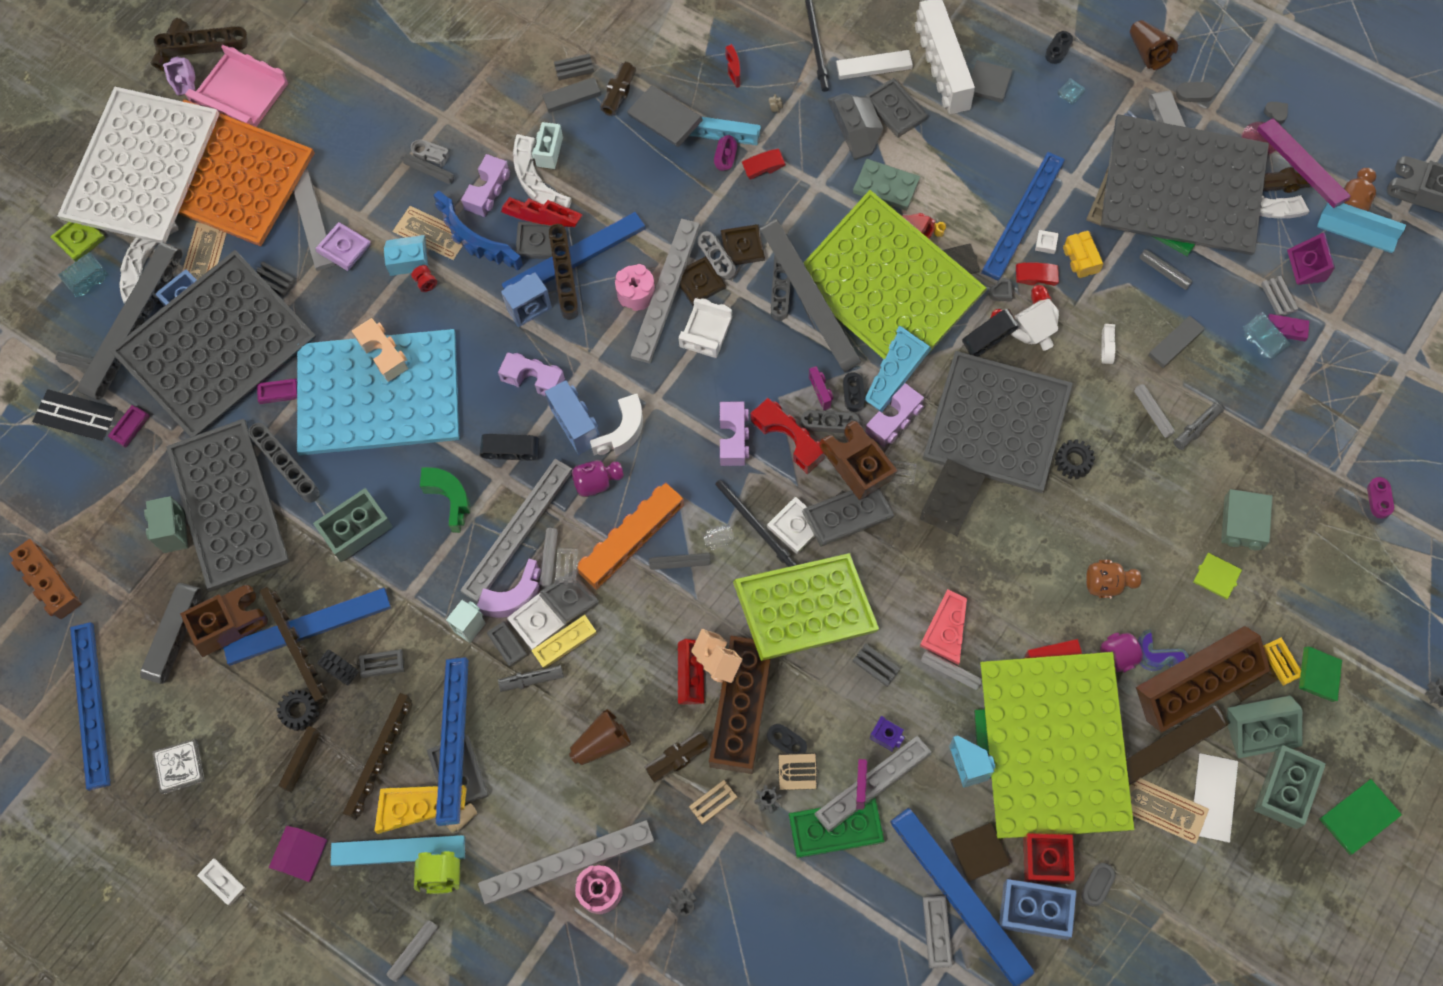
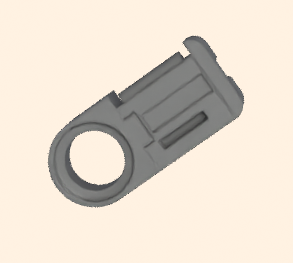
M415 140L411 144L413 156L424 161L428 160L440 164L441 167L445 165L450 156L447 148L424 140ZM419 146L425 147L424 151L420 153L416 152L415 149Z

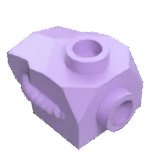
M174 57L170 59L171 62L163 64L167 81L174 89L176 95H184L189 89L195 91V72L188 59Z

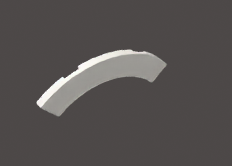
M517 134L513 149L514 167L518 180L525 192L532 200L543 205L547 200L569 208L572 202L571 197L564 196L548 188L534 168L532 153L535 138Z
M1301 195L1268 199L1262 196L1260 216L1279 219L1295 218L1308 215L1309 209Z
M175 221L169 235L179 230ZM135 238L128 248L121 265V281L119 282L124 304L142 274L146 259L158 242Z

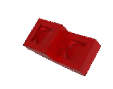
M731 44L725 47L726 59L728 61V76L736 88L740 87V64L737 53Z
M779 148L757 154L742 161L745 172L750 180L766 171L771 174L786 166Z
M1017 263L1016 282L1032 286L1036 283L1055 286L1059 283L1058 265Z

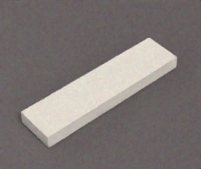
M909 50L836 61L839 80L909 70L913 66Z

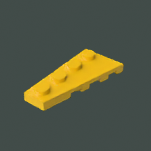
M462 785L460 811L464 810L467 788ZM438 786L380 789L375 832L379 834L436 818Z

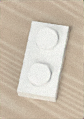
M214 858L197 875L229 906L246 890Z

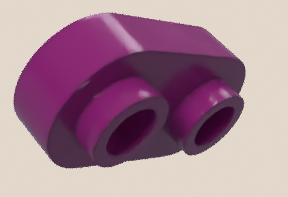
M731 135L723 136L718 141L714 164L720 171L730 169L734 162L737 142Z
M1382 477L1372 479L1367 486L1371 513L1380 519L1387 518L1394 511L1391 485L1388 480Z

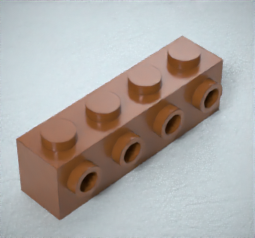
M28 539L9 553L13 559L11 564L18 572L22 571L24 574L22 579L29 587L33 586L35 589L33 594L40 602L43 601L46 604L44 609L51 617L55 615L62 620L82 605L40 546L33 540Z

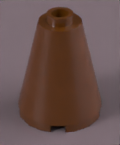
M1144 20L1137 21L1131 26L1130 35L1144 65L1148 69L1158 70L1163 68L1172 60L1170 58L1172 54L1177 53L1178 42L1170 35Z
M608 708L595 719L570 747L571 752L569 756L575 764H587L631 745V740L623 725H619L615 720L617 717Z

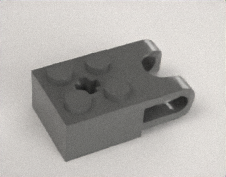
M1407 156L1398 159L1395 171L1404 178H1395L1388 184V195L1443 213V164L1431 160L1428 163Z

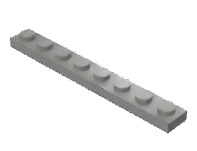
M681 219L631 353V358L634 360L651 363L699 232L700 223Z
M554 459L462 587L461 593L478 603L483 588L489 590L569 478L572 468Z
M645 820L479 882L478 885L484 904L489 905L654 843L648 822Z

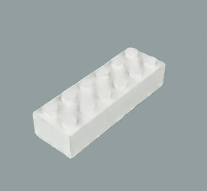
M943 0L920 2L919 10H917L915 29L917 33H920L921 46L926 50V60L932 66L933 78L936 77L937 90L942 94L943 107L947 108L949 115L971 110L975 86Z

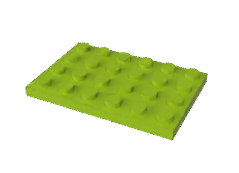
M850 553L738 578L733 582L761 661L875 633L879 630Z

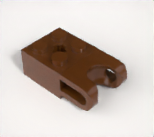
M851 421L844 430L848 440L847 443L839 442L832 435H828L820 440V448L856 497L861 500L891 482L897 469L874 439H870L860 424L856 421Z
M241 586L223 596L219 594L180 613L189 635L202 658L261 629L267 624L268 617L261 609L245 611L246 607L256 599L255 591L251 586Z

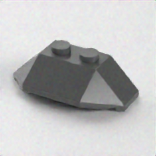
M847 93L828 98L829 105L853 159L857 160L872 155L883 131V126L870 98Z

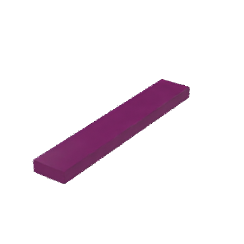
M1274 118L1258 126L1257 131L1333 208L1349 200L1351 196Z

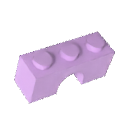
M487 154L478 168L481 180L487 181V183L481 187L469 184L461 199L464 210L483 217L486 216L488 211H491L496 196H499L504 181H507L510 175L507 161Z
M507 352L498 372L502 382L520 387L521 382L526 377L534 376L538 378L535 387L537 393L546 396V390L565 380L563 371L559 367L544 365L536 359H526L518 353L511 354Z
M905 383L894 394L891 401V406L899 414L894 417H888L879 411L866 425V434L883 448L888 443L892 444L898 436L897 433L901 429H906L910 424L912 416H917L924 408V397Z
M720 402V429H731L735 432V435L730 439H720L721 466H745V458H749V446H745V440H749V427L745 428V421H749L748 409H744V402Z

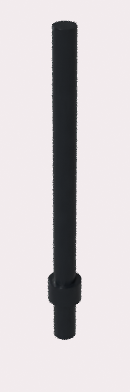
M805 0L818 68L816 72L817 78L820 80L822 91L826 92L829 90L827 81L829 76L824 65L812 0Z
M721 479L715 483L717 488L773 549L780 562L785 563L788 567L796 566L797 564L791 558V554L777 543Z

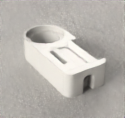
M1104 324L1102 329L1101 361L1102 364H1113L1115 358V324Z

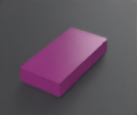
M297 378L259 383L257 385L258 403L267 404L296 400Z
M131 405L109 433L108 437L126 448L148 420L149 414Z
M858 759L856 809L862 810L865 808L866 759Z

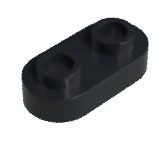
M1060 31L1054 36L1045 54V58L1049 63L1058 64L1062 62L1072 46L1073 36L1071 33Z
M850 372L843 379L844 404L849 411L858 412L862 410L865 403L863 378L856 372ZM855 383L856 386L852 387L849 384ZM856 401L858 404L853 405L851 402Z
M774 724L768 729V742L785 755L806 754V741L784 725ZM776 733L782 735V738L780 740H776L774 738V735ZM797 745L800 747V750L794 752L792 747Z

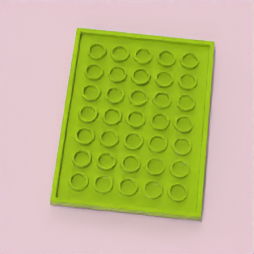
M871 190L863 196L804 261L805 267L834 316L882 359L886 358L890 350L889 346L897 335L896 331L899 325L929 345L932 350L987 290L982 283Z
M1113 652L980 662L989 756H992L995 763V769H993L994 772L991 778L997 838L1025 837L1027 833L1070 835L1134 831Z

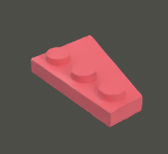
M947 589L920 647L959 665L967 598Z

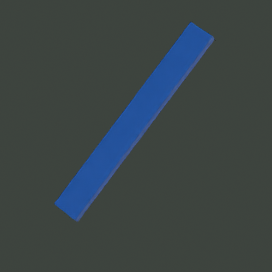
M1047 152L982 269V274L997 281L1001 279L1063 166L1065 159Z
M634 212L569 247L572 269L645 230V225L637 213ZM561 251L556 255L563 256L565 252ZM550 257L502 283L503 289L536 272L543 284L556 278L553 258ZM562 269L559 273L564 274L568 270Z
M382 588L288 622L291 628L295 627L300 636L297 640L301 641L389 610L391 605L386 589ZM274 626L243 637L223 647L227 664L231 666L287 645L278 627Z
M90 622L70 627L86 790L89 791L111 786L94 624Z
M466 657L446 659L436 824L438 826L460 824L469 660Z

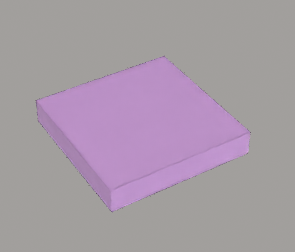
M338 222L316 247V252L349 271L369 248L371 241Z

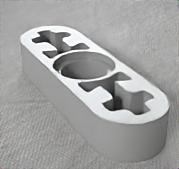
M709 231L701 233L698 238V244L717 274L723 279L732 278L736 272L735 265L716 236ZM709 238V242L713 245L712 247L706 244V239ZM716 251H720V257L713 260V254ZM720 264H725L727 266L728 271L724 272L725 270L723 266Z

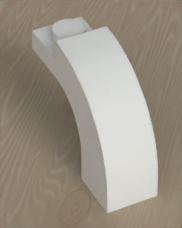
M637 394L618 400L623 416L622 422L614 432L590 440L594 455H604L613 449L617 456L627 451L637 441L643 426L642 408Z

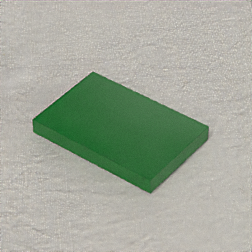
M1370 779L1319 818V820L1346 852L1352 855L1401 817L1402 814L1374 781Z

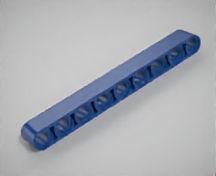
M907 808L890 820L897 834L944 896H946L947 900L1013 986H1020L1035 973L1029 963L916 815Z

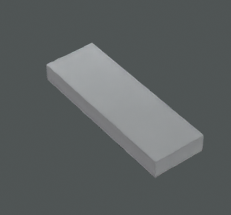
M946 896L923 897L929 968L952 967Z

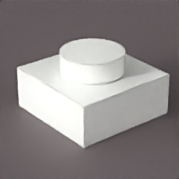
M1039 230L1035 251L1054 254L1058 233Z

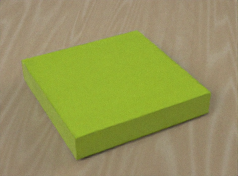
M68 222L50 236L75 263L106 239L97 228Z

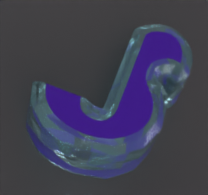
M1151 629L1144 631L1138 638L1143 653L1140 665L1146 670L1159 671L1166 665L1171 668L1189 657L1183 649L1153 650Z

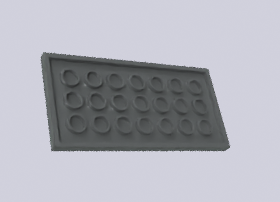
M244 419L166 446L204 580L209 591L289 562L254 445L249 436V429Z

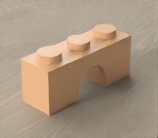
M371 318L352 330V333L366 353L374 349H382L381 354L374 358L373 361L387 382L408 369L405 364L407 358L401 350L399 352L396 351L395 342L390 336L387 338L384 335L386 331L380 322L376 324Z
M701 629L691 652L697 657L696 660L704 666V670L711 674L713 680L720 683L723 681L732 683L742 662L741 657L735 651L725 648L727 642L720 634Z

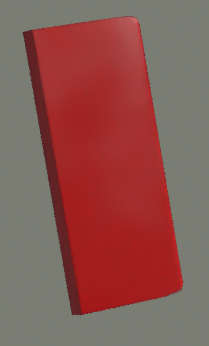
M683 639L678 642V704L682 705L704 704V666L696 660L697 657L691 652L696 640Z

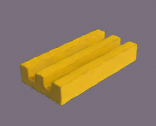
M1282 637L1263 645L1267 660L1283 686L1300 678L1301 669ZM1275 645L1279 646L1280 650L1282 651L1283 655L1285 656L1295 675H1292L1290 669L1287 666L1286 661L1281 656Z

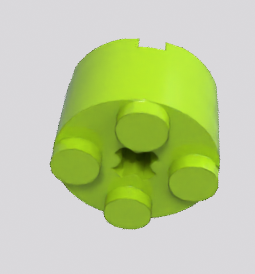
M444 851L441 852V855H432L429 852L418 854V858L415 860L414 889L420 892L421 888L427 889L426 893L445 894L451 893L453 887H455L456 891L460 888V859L454 857V852Z

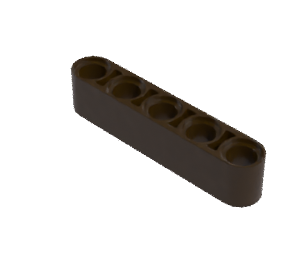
M240 26L161 33L154 37L155 50L161 57L222 52V45L241 50L248 44L246 30ZM237 36L243 37L240 40L235 39ZM218 38L224 39V40L221 41V42H220V41H216V39H218ZM199 40H204L205 42H204V43H198L197 41H199ZM186 42L185 45H179L178 43ZM167 44L165 47H160L159 45Z
M554 224L549 229V239L560 310L565 319L572 320L578 315V303L567 233L563 225ZM557 233L562 234L560 238L554 237ZM559 251L565 252L563 256L556 255ZM562 269L568 270L566 274L559 273ZM569 287L571 291L564 293L562 289ZM569 305L574 307V309L571 311H566L564 309L566 306Z

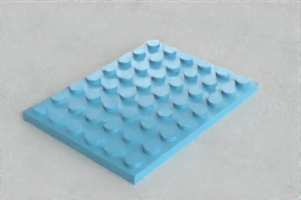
M455 330L387 335V338L390 336L395 342L396 351L399 352L401 350L407 358L405 364L408 368L389 382H387L373 361L374 358L381 354L382 349H374L366 353L356 339L305 344L297 351V453L299 455L460 440Z

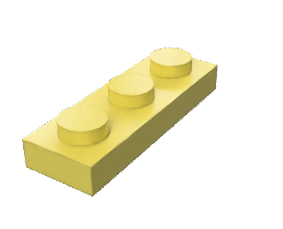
M584 615L531 651L543 669H545L592 638L597 632Z

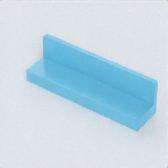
M702 117L703 121L689 135L715 140L731 135L737 143L757 146L761 126Z
M1327 202L1322 210L1317 227L1393 253L1399 237L1405 230L1406 224L1345 203L1333 208Z

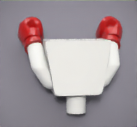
M1036 285L1031 290L1033 305L1014 316L1020 327L1011 335L1023 343H1039L1043 351L1054 346L1050 335L1058 331L1059 310L1053 304L1047 289L1043 285ZM1002 309L994 310L991 313V318L1002 311Z

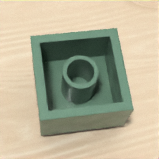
M171 496L146 501L147 509L144 510V516L146 521H148V528H146L147 539L154 543L163 553L187 549L188 538L185 510Z

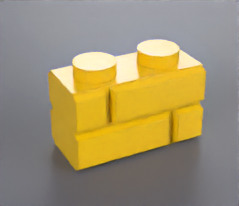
M1084 231L1068 236L1065 245H1063L1065 255L1070 257L1071 269L1077 273L1078 278L1101 272L1103 262L1090 232Z

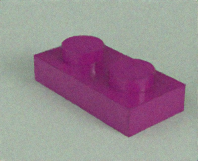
M1273 314L1268 315L1265 335L1304 342L1308 339L1309 320Z
M817 366L809 369V379L823 411L831 409L833 395L830 389H826L823 372L819 373Z

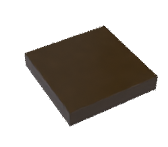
M759 224L721 230L723 248L734 265L765 261Z
M706 256L685 267L679 287L692 306H694L695 298L707 299L726 289L725 283Z
M992 823L950 839V843L968 882L1010 865Z

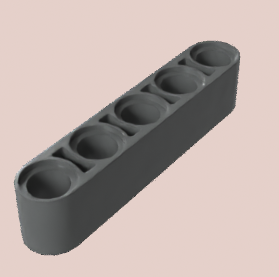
M253 424L249 428V436L305 502L311 503L316 501L320 494L314 482L264 424ZM276 446L274 450L269 451L271 447ZM287 460L284 465H281L283 461ZM299 474L296 479H292L294 475ZM311 488L310 492L304 493L306 489Z
M184 583L176 585L141 668L140 676L142 679L159 684H164L167 681L188 631L180 613L199 604L202 596L201 588Z

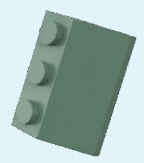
M1292 696L1227 708V717L1230 722L1228 729L1238 758L1275 752L1282 745L1289 748L1302 746V708Z

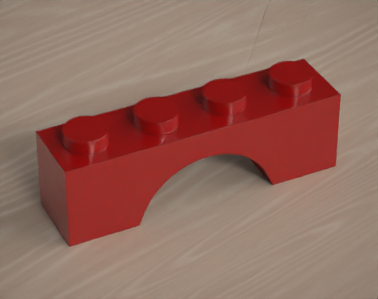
M767 398L750 413L751 422L764 434L782 432L791 437L796 446L793 453V462L806 474H809L825 459V454L820 448V442H815L805 428H800L791 415H786L776 401L772 402Z

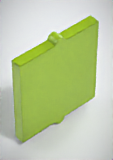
M1207 553L1202 565L1198 566L1199 571L1193 583L1227 600L1233 587L1237 586L1236 581L1242 569Z

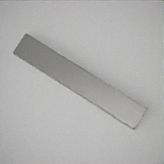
M305 169L293 191L314 266L319 271L335 266V263L316 252V247L327 234L309 171Z
M918 736L867 773L865 805L931 755L930 749ZM857 782L815 813L817 819L828 832L859 810L856 809Z

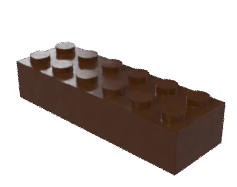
M1243 626L1137 686L1136 690L1146 721L1162 733L1269 672L1270 668L1261 636L1248 627Z
M730 636L728 649L735 651L741 657L742 662L732 683L722 682L709 757V767L753 774L771 659L761 661L753 639Z

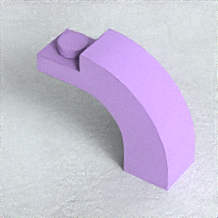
M528 559L521 581L512 590L494 592L483 588L477 604L480 608L479 611L489 617H509L538 595L540 586L535 580L539 579L541 569H539L537 561Z

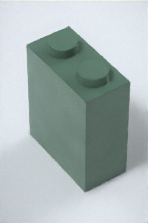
M1230 489L1224 497L1221 543H1227L1231 547L1246 546L1251 550L1264 549L1270 540L1272 496Z

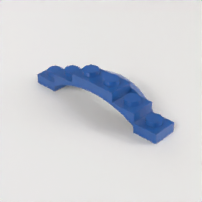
M439 190L434 194L435 206L442 212L443 222L451 230V238L457 244L461 243L465 246V250L470 255H476L479 259L484 255L489 261H495L498 265L504 261L508 267H514L517 271L523 266L520 255L507 244L488 240L471 231L456 216L452 200Z

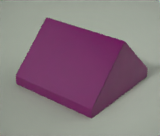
M1321 233L1287 250L1296 284L1298 285L1326 282L1335 269L1325 233Z
M286 825L269 868L310 882L328 840L305 830Z

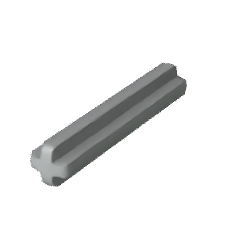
M1144 384L1137 386L1134 392L1165 438L1172 436L1175 430Z
M556 528L546 529L539 582L540 587L547 588L552 583L558 535Z
M925 651L921 658L923 663L975 690L979 688L982 682L981 678L929 651Z
M428 920L387 972V976L392 981L396 982L399 980L438 929L437 925L432 921Z

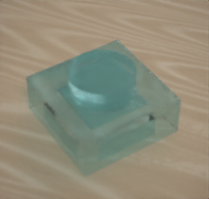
M1070 78L1059 89L1058 95L1073 105L1084 94L1085 88Z

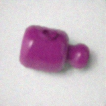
M594 460L578 465L572 470L575 488L581 497L602 493L609 488L610 480L618 481L624 477L621 464L617 461L605 467L600 460Z
M1114 633L1108 636V640L1101 644L1100 653L1113 652L1115 673L1121 671L1126 673L1130 669H1135V666L1142 662L1143 653L1141 646L1135 636L1130 633L1121 635Z

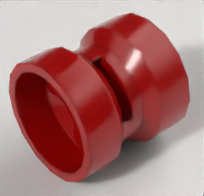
M427 265L418 266L412 271L411 277L415 282H418V288L421 292H428L437 285V280L431 275Z

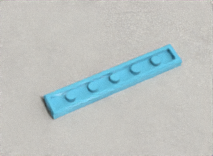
M465 836L331 843V866L415 862L418 854L421 852L441 855V852L451 851L454 852V857L465 859Z

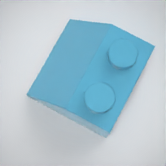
M425 235L386 240L384 246L385 266L390 276L412 273L416 267L421 265L428 266Z
M960 736L953 737L949 748L963 788L988 781L994 772L993 769H995L992 756H988L986 750Z

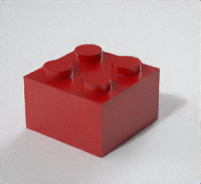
M1027 833L1023 837L1024 882L1070 885L1075 881L1073 835Z

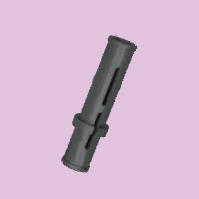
M1214 402L1191 425H1187L1184 428V432L1173 441L1174 445L1179 450H1183L1192 440H1196L1200 433L1224 411L1222 405ZM1209 415L1210 417L1204 423H1202V421ZM1196 429L1189 437L1187 436L1192 430Z
M559 665L524 674L519 672L515 676L499 678L498 684L500 692L516 688L521 690L525 686L564 678L562 667Z

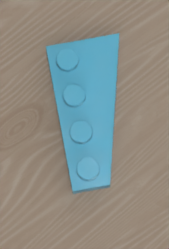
M900 325L896 331L897 335L894 341L889 346L890 350L880 365L881 369L878 375L875 376L865 397V400L880 412H883L894 394L905 384L931 350L929 345Z

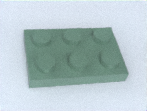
M866 159L854 186L853 193L864 196L871 190L888 205L907 211L920 181V176Z

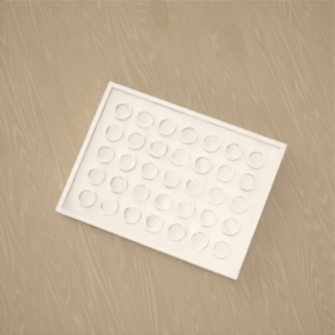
M114 87L58 213V217L61 220L153 242L166 243L220 113L217 109Z

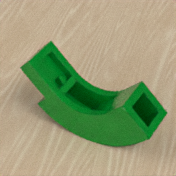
M422 467L420 478L422 492L424 494H440L450 500L449 527L452 533H460L461 526H464L465 523L464 514H470V502L462 484L455 476L445 470Z

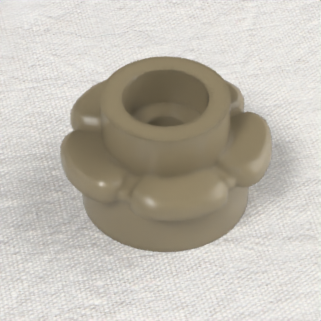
M775 94L774 97L769 98L772 113L777 111L780 113V109L783 108L781 97L777 98Z

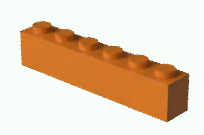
M667 483L655 488L652 496L648 500H643L633 514H628L620 527L611 530L608 538L603 543L599 542L588 557L585 556L579 561L577 567L579 574L597 590L684 506L683 498Z

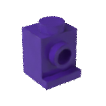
M881 716L869 739L893 752L895 746L900 748L905 739V736L902 735L904 729ZM889 730L893 733V736L888 737L885 732Z

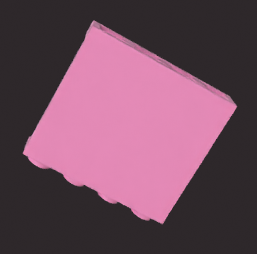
M222 45L221 47L225 53L198 90L195 92L189 89L185 95L192 103L217 109L223 115L257 127L289 84L285 73L279 68L270 67L264 61L259 62L248 54L244 55L233 47L229 48Z

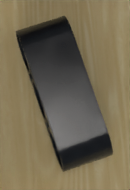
M1004 309L965 336L962 342L970 355L978 357L1015 332L1020 326L1010 309Z
M483 434L479 456L495 460L534 461L538 459L540 439L533 435Z

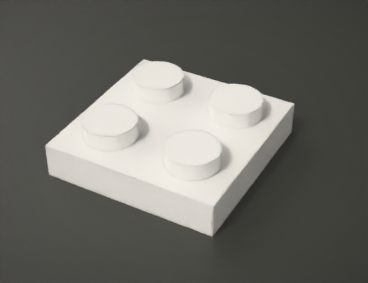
M797 497L791 500L767 524V528L796 554L815 537L802 513L803 509L807 508V506Z
M539 594L507 617L508 621L531 650L566 627Z

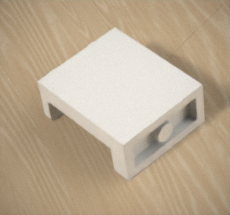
M695 298L694 308L684 332L681 331L679 346L717 358L732 321V309L723 304L711 303L707 299Z

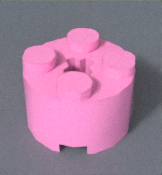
M644 265L627 266L618 271L616 275L617 297L623 307L632 308L633 311L649 307L655 291L653 275Z
M600 865L590 866L578 876L575 887L576 897L580 904L589 912L604 914L610 912L618 905L622 896V885L615 872L610 868ZM597 885L600 887L604 885L601 894H595V887Z

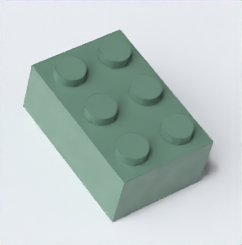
M366 488L313 523L340 562H343L393 527Z
M1282 745L1274 752L1254 811L1294 829L1304 826L1326 763Z

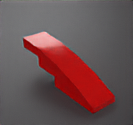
M509 197L501 210L502 213L521 220L550 226L561 224L564 227H575L583 215L550 200H547L543 205L529 198L523 203Z

